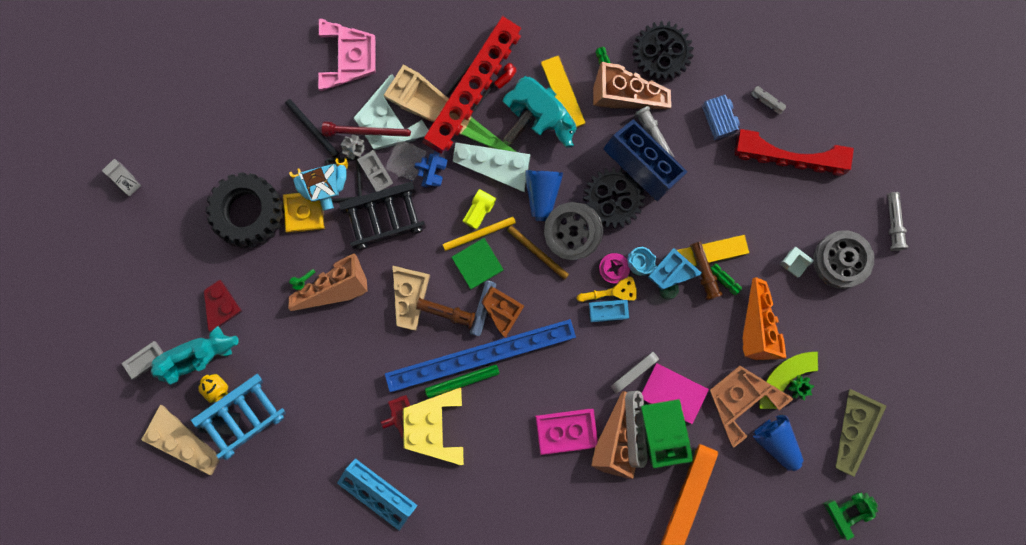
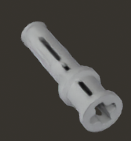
M647 106L636 112L634 115L640 120L643 129L674 157L657 127L658 121L654 120L649 111L650 107Z
M900 192L888 193L891 221L889 235H891L892 240L890 250L908 249L905 239L907 230L903 227Z

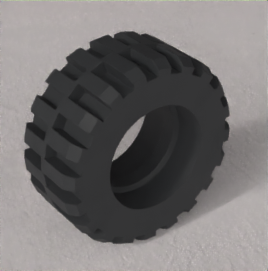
M245 172L238 173V176L234 174L228 175V180L221 179L218 182L220 184L218 188H212L211 192L213 195L207 198L209 207H206V214L209 215L207 221L212 226L213 232L230 245L240 248H247V246L255 248L257 244L261 243L263 245L267 243V238H273L276 235L274 231L276 229L279 230L281 227L279 222L283 220L284 214L282 209L284 207L278 192L264 178L258 177L256 174L249 173L247 175ZM243 195H255L262 204L259 218L247 227L233 225L229 218L232 203Z

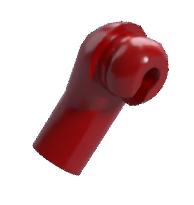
M512 63L506 64L504 66L506 73L494 81L499 89L510 82L516 74V67H513Z

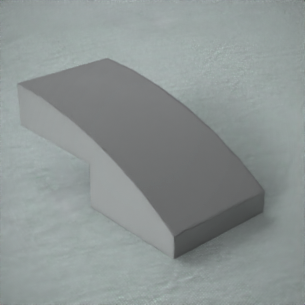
M374 150L357 159L376 192L393 184Z

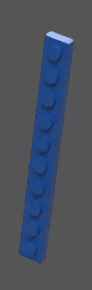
M571 319L391 371L385 373V377L391 393L575 339L576 335Z

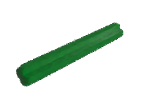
M492 365L425 388V393L428 398L499 375L500 372L497 365Z

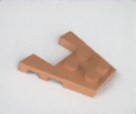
M738 366L710 389L733 448L747 438V435L736 424L735 419L766 395L778 410H781L793 400L792 397L742 366Z

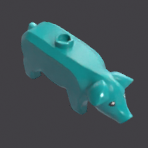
M524 76L518 80L515 88L505 95L503 102L509 108L511 107V111L518 117L528 108L529 112L536 118L531 129L538 135H541L547 129L555 130L557 138L566 148L573 147L572 138L574 133H576V123L563 104L555 98L557 94L549 87L545 89L531 77Z
M217 326L209 334V339L197 338L157 356L151 363V374L153 377L157 376L161 382L175 383L180 375L188 374L195 369L197 371L205 369L214 356L231 355V348L239 343V339L237 336L229 337L224 335L220 327Z

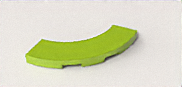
M818 352L802 353L785 360L770 373L766 382L784 392L790 383V379L793 380L797 375L818 371ZM766 395L759 400V409H777Z

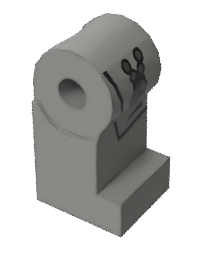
M116 159L112 160L102 170L129 196L141 187L135 177Z

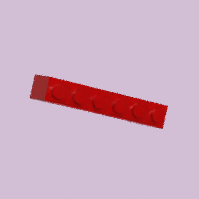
M740 129L737 133L734 155L739 156L743 160H750L752 158L758 159L757 161L761 163H769L770 161L776 162V165L779 166L794 165L797 169L811 168L815 172L823 173L829 171L833 172V175L843 176L851 170L854 148L834 145L826 152L799 154L788 152L769 144L759 136V132Z

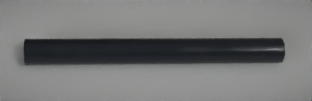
M288 99L285 105L333 158L337 157L339 152L323 137L322 133L291 99Z

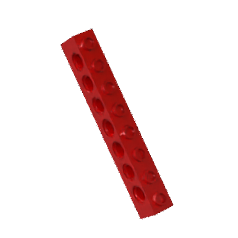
M504 16L501 17L425 135L422 143L441 155L444 150L449 151L453 144L451 139L454 134L456 136L459 135L463 128L461 123L464 119L468 121L473 113L471 110L472 106L479 104L483 97L481 92L483 89L487 90L491 85V76L493 73L495 75L498 74L502 67L500 62L502 59L507 60L512 51L509 48L512 44L516 45L519 41L521 27ZM504 38L507 41V43L502 44L499 42L498 39ZM489 53L496 54L497 59H492ZM479 68H485L488 73L482 74ZM469 84H477L478 89H472ZM466 98L469 104L464 105L459 99ZM455 113L458 115L459 119L453 120L450 118L449 114ZM445 128L449 131V135L444 136L439 130Z

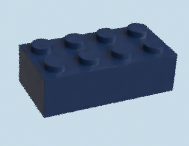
M634 119L615 133L603 148L657 202L676 186L688 172Z

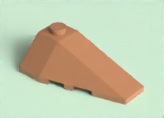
M602 62L593 87V106L642 109L649 106L650 109H670L671 90L653 81L649 82L641 78L639 74H633L625 70V67L621 65Z

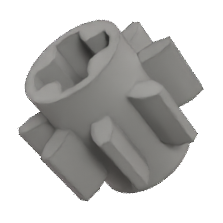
M353 134L351 138L345 137L341 144L342 154L347 155L351 159H354L355 156L361 157L365 150L364 140L359 139L358 136Z

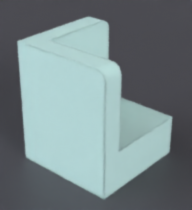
M794 247L780 265L798 278L814 260L797 247Z

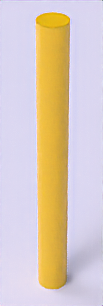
M514 217L507 218L444 243L445 251L513 225L516 223Z

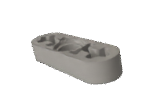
M654 352L649 354L611 385V389L615 394L619 393L659 360L658 356Z

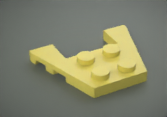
M461 388L403 408L404 449L463 465V447L443 448L442 407L462 406Z

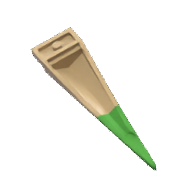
M404 64L384 94V98L400 106L401 109L431 122L436 120L449 100L448 97L421 74ZM455 113L449 114V116H450L451 119H453V120H458V119H459V117H458L457 114H455ZM471 116L468 121L464 119L461 123L463 128L459 134L494 149L516 152Z

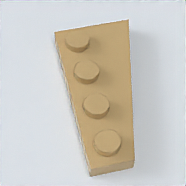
M163 405L159 406L142 440L212 475L220 461L216 456L217 453L182 424L176 416H173Z

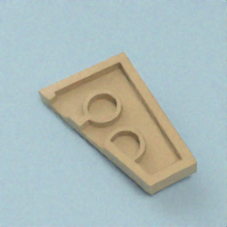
M392 266L397 327L416 331L421 310H416V305L419 297L421 299L425 298L430 274Z

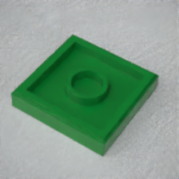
M485 238L452 256L453 261L471 290L504 271Z

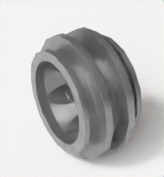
M569 202L561 204L551 211L545 221L544 235L546 243L553 253L563 259L577 260L588 257L597 250L602 241L603 226L601 218L594 209L586 204ZM576 213L580 215V220L578 221L574 219ZM563 218L567 219V223L565 225L561 224V220ZM586 223H588V225H589V230H588V231H587V228H586V226H585ZM574 226H577V227H578L577 232H578L579 234H578L577 236H575V235L573 234V233H574V229H573ZM559 232L564 234L562 239L559 238ZM586 237V243L582 244L581 240ZM570 241L574 243V248L572 249L568 247Z
M849 230L836 231L826 236L817 245L813 255L814 268L818 277L827 285L837 289H849L863 283L869 277L874 266V252L869 242L860 234ZM839 243L845 244L846 247L844 249L840 248ZM829 250H832L834 252L833 257H830L828 255ZM845 255L849 257L847 262L844 260ZM857 262H859L858 269L855 267ZM831 264H834L836 266L835 271L830 266ZM844 270L849 271V277L843 275Z

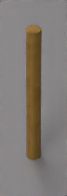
M511 225L507 231L561 278L565 280L569 276L563 268Z

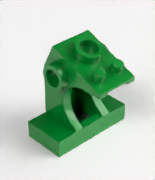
M862 492L852 495L851 500L840 506L837 505L835 500H828L823 503L841 538L844 540L855 537L850 529L854 523L862 519L864 522H868L874 519L876 512H878V505L873 496L869 497L868 493L862 494ZM855 505L859 514L849 518L845 510Z

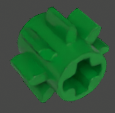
M797 375V379H790L791 387L788 390L794 392L792 397L798 398L799 396L800 399L805 400V396H812L811 390L814 385L808 383L810 378L805 377L803 379L802 376Z

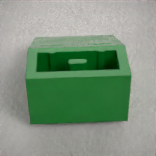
M680 399L641 405L650 462L653 468L692 462L690 442Z

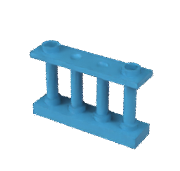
M258 373L191 420L197 429L200 427L202 429L205 428L221 452L216 456L219 460L223 458L224 460L229 459L235 454L234 450L272 423L276 425L284 419L285 410L282 408L277 411L261 390L263 381ZM249 392L257 396L270 414V417L262 423L244 400V396ZM232 404L240 407L254 427L245 435L228 413V407ZM217 415L223 418L238 439L230 446L226 445L211 424V419Z

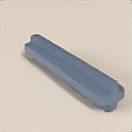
M486 281L470 329V334L474 336L481 335L487 317V311L481 302L490 286L496 288V283L492 281Z

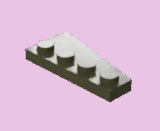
M849 389L835 469L855 477L887 407L886 405Z

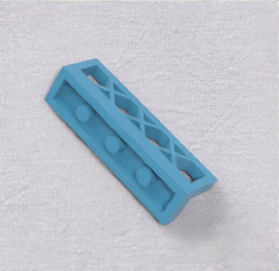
M354 459L345 469L337 482L338 485L398 530L403 527L418 506L357 459ZM345 478H349L353 482V485H350L348 482H346ZM361 490L366 491L369 497H366ZM377 502L382 503L385 509L379 507ZM393 514L399 516L402 519L401 522L395 519Z

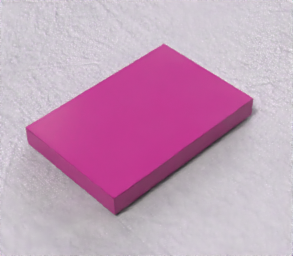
M656 363L642 391L643 400L650 404L680 399L685 422L693 424L709 389Z
M594 409L536 416L540 455L595 448L598 443Z

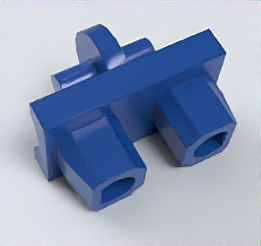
M434 151L433 154H429L428 162L427 158L422 157L421 163L416 162L414 165L416 169H419L417 176L423 177L422 187L441 186L443 177L434 173L436 168L445 170L447 160L440 157L438 152Z

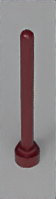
M323 122L322 124L323 137H332L336 134L403 137L411 135L409 129L336 126L333 122Z

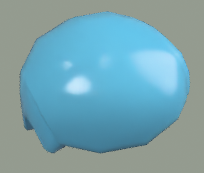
M645 247L634 248L628 255V267L632 273L638 276L649 275L657 267L655 264L656 256Z

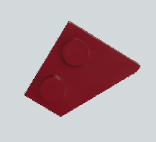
M222 280L217 281L204 290L207 324L210 332L217 326L221 327L243 312Z

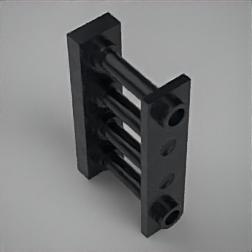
M412 181L339 203L342 213H346L350 217L356 241L350 242L353 249H357V251L364 250L370 244L411 232L412 234L423 232V229L426 228L425 222H418L411 198L412 193H416ZM399 197L404 199L411 225L401 228L393 205L394 199ZM382 202L386 204L393 230L384 233L381 232L375 211L376 204ZM358 209H367L374 236L363 238L356 214Z

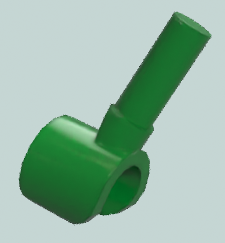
M312 269L300 279L292 277L289 283L293 285L292 288L302 290L305 281L316 272Z

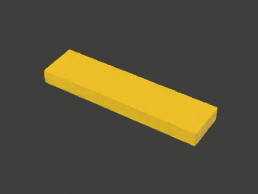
M559 56L542 61L541 65L550 88L557 94L555 98L563 104L573 118L576 128L585 125V120Z
M745 235L702 244L708 263L749 254ZM691 247L677 250L691 264L697 266Z

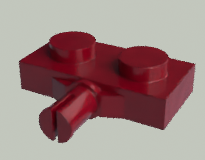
M407 395L389 401L391 418L380 421L381 425L389 422L382 426L383 429L395 425L401 439L403 438V408L410 406Z

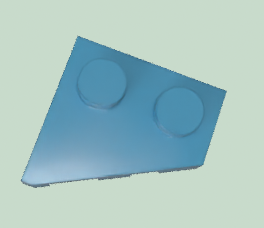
M673 248L648 278L663 290L699 276L701 272Z

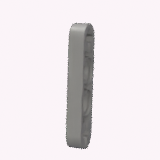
M629 391L625 396L628 459L630 466L634 468H643L647 463L646 433L641 405H644V400L640 391Z

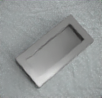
M153 341L121 364L131 379L135 380L152 368V361L161 355L163 351L157 342Z

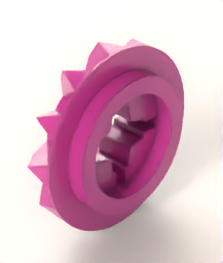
M608 254L600 262V275L607 282L615 284L629 275L630 268L628 267L627 259L621 254ZM612 263L615 266H621L617 270V275L614 273V271L607 272L612 267Z

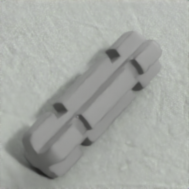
M759 86L755 87L751 93L756 99L760 98L759 101L769 108H774V111L778 114H782L786 108L785 104L777 102L778 99L768 92L764 93L763 89Z

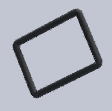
M471 65L466 66V68L463 70L460 76L456 79V81L453 83L450 89L446 92V97L450 95V93L460 82V80L463 78V76L465 75V73ZM493 80L489 88L482 95L483 97L479 104L472 108L473 113L494 87L495 83Z
M355 156L354 159L338 157L339 161H345L344 158H347V161L356 160L358 197L362 196L360 163L357 160L359 157ZM337 158L326 159L325 166L329 165V162H335ZM357 197L332 198L331 200L332 202H342Z

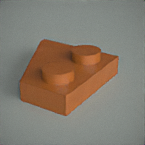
M490 286L481 302L500 334L506 338L524 305Z

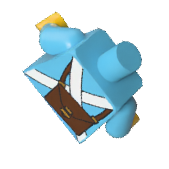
M337 158L335 160L336 165L331 164L301 172L298 168V174L296 175L290 172L289 174L294 181L296 191L305 199L311 200V202L320 201L323 211L333 209L331 197L339 196V192L343 190L346 181L347 158H344L345 161L343 163H339Z

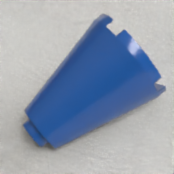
M525 170L531 216L535 217L536 221H546L551 211H553L563 172Z
M786 415L775 416L777 420L771 422L769 419L761 424L754 431L755 435H753V438L786 470L796 471L802 467L804 459L790 421Z

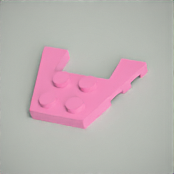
M319 19L320 38L338 37V72L319 73V91H324L376 73L375 35Z

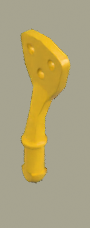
M629 276L620 280L611 289L603 291L594 290L584 294L580 293L576 299L579 302H584L592 299L597 300V298L604 296H616L622 300L634 301L636 299V285L633 278Z

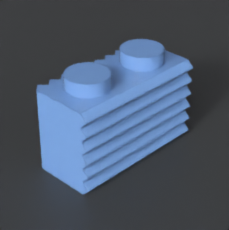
M726 95L703 103L702 109L714 140L737 133L740 122L737 116L734 117L732 101L727 99Z

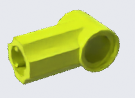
M479 189L463 222L477 230L485 215L491 211L497 198Z

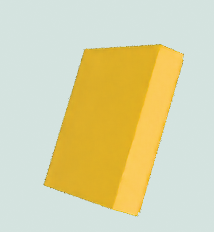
M300 193L283 195L286 233L324 229V216L320 201L311 202V200L305 199Z

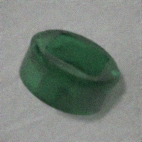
M676 284L663 290L659 288V293L662 298L672 300L679 293V286Z

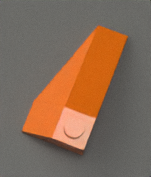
M757 277L752 278L743 332L744 356L754 360L785 359L783 334L778 333L776 323L779 321L771 309L773 301L767 281Z

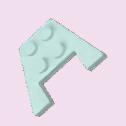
M393 74L386 79L354 117L359 127L404 129L387 103L386 98H384L386 90L395 78ZM421 120L408 128L411 131L409 137L365 136L373 149L378 150L398 145V143L423 138L429 130Z

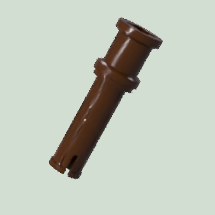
M699 241L689 245L697 267L701 272L702 279L700 284L704 286L707 295L705 297L706 300L723 295L719 291L716 282L717 276L712 274L702 242Z
M420 297L416 305V310L449 319L452 324L459 323L467 326L468 329L471 328L475 317V312L468 313L460 310L459 307H454L453 309L421 299Z

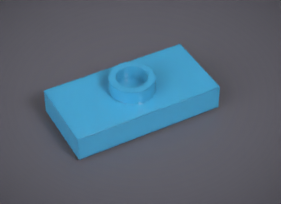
M616 300L589 303L590 323L629 319L628 301Z

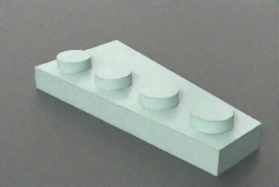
M462 143L455 144L453 162L525 192V170H528L530 154Z

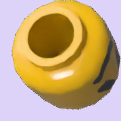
M217 374L205 375L200 380L198 391L209 403H214L228 394V385Z

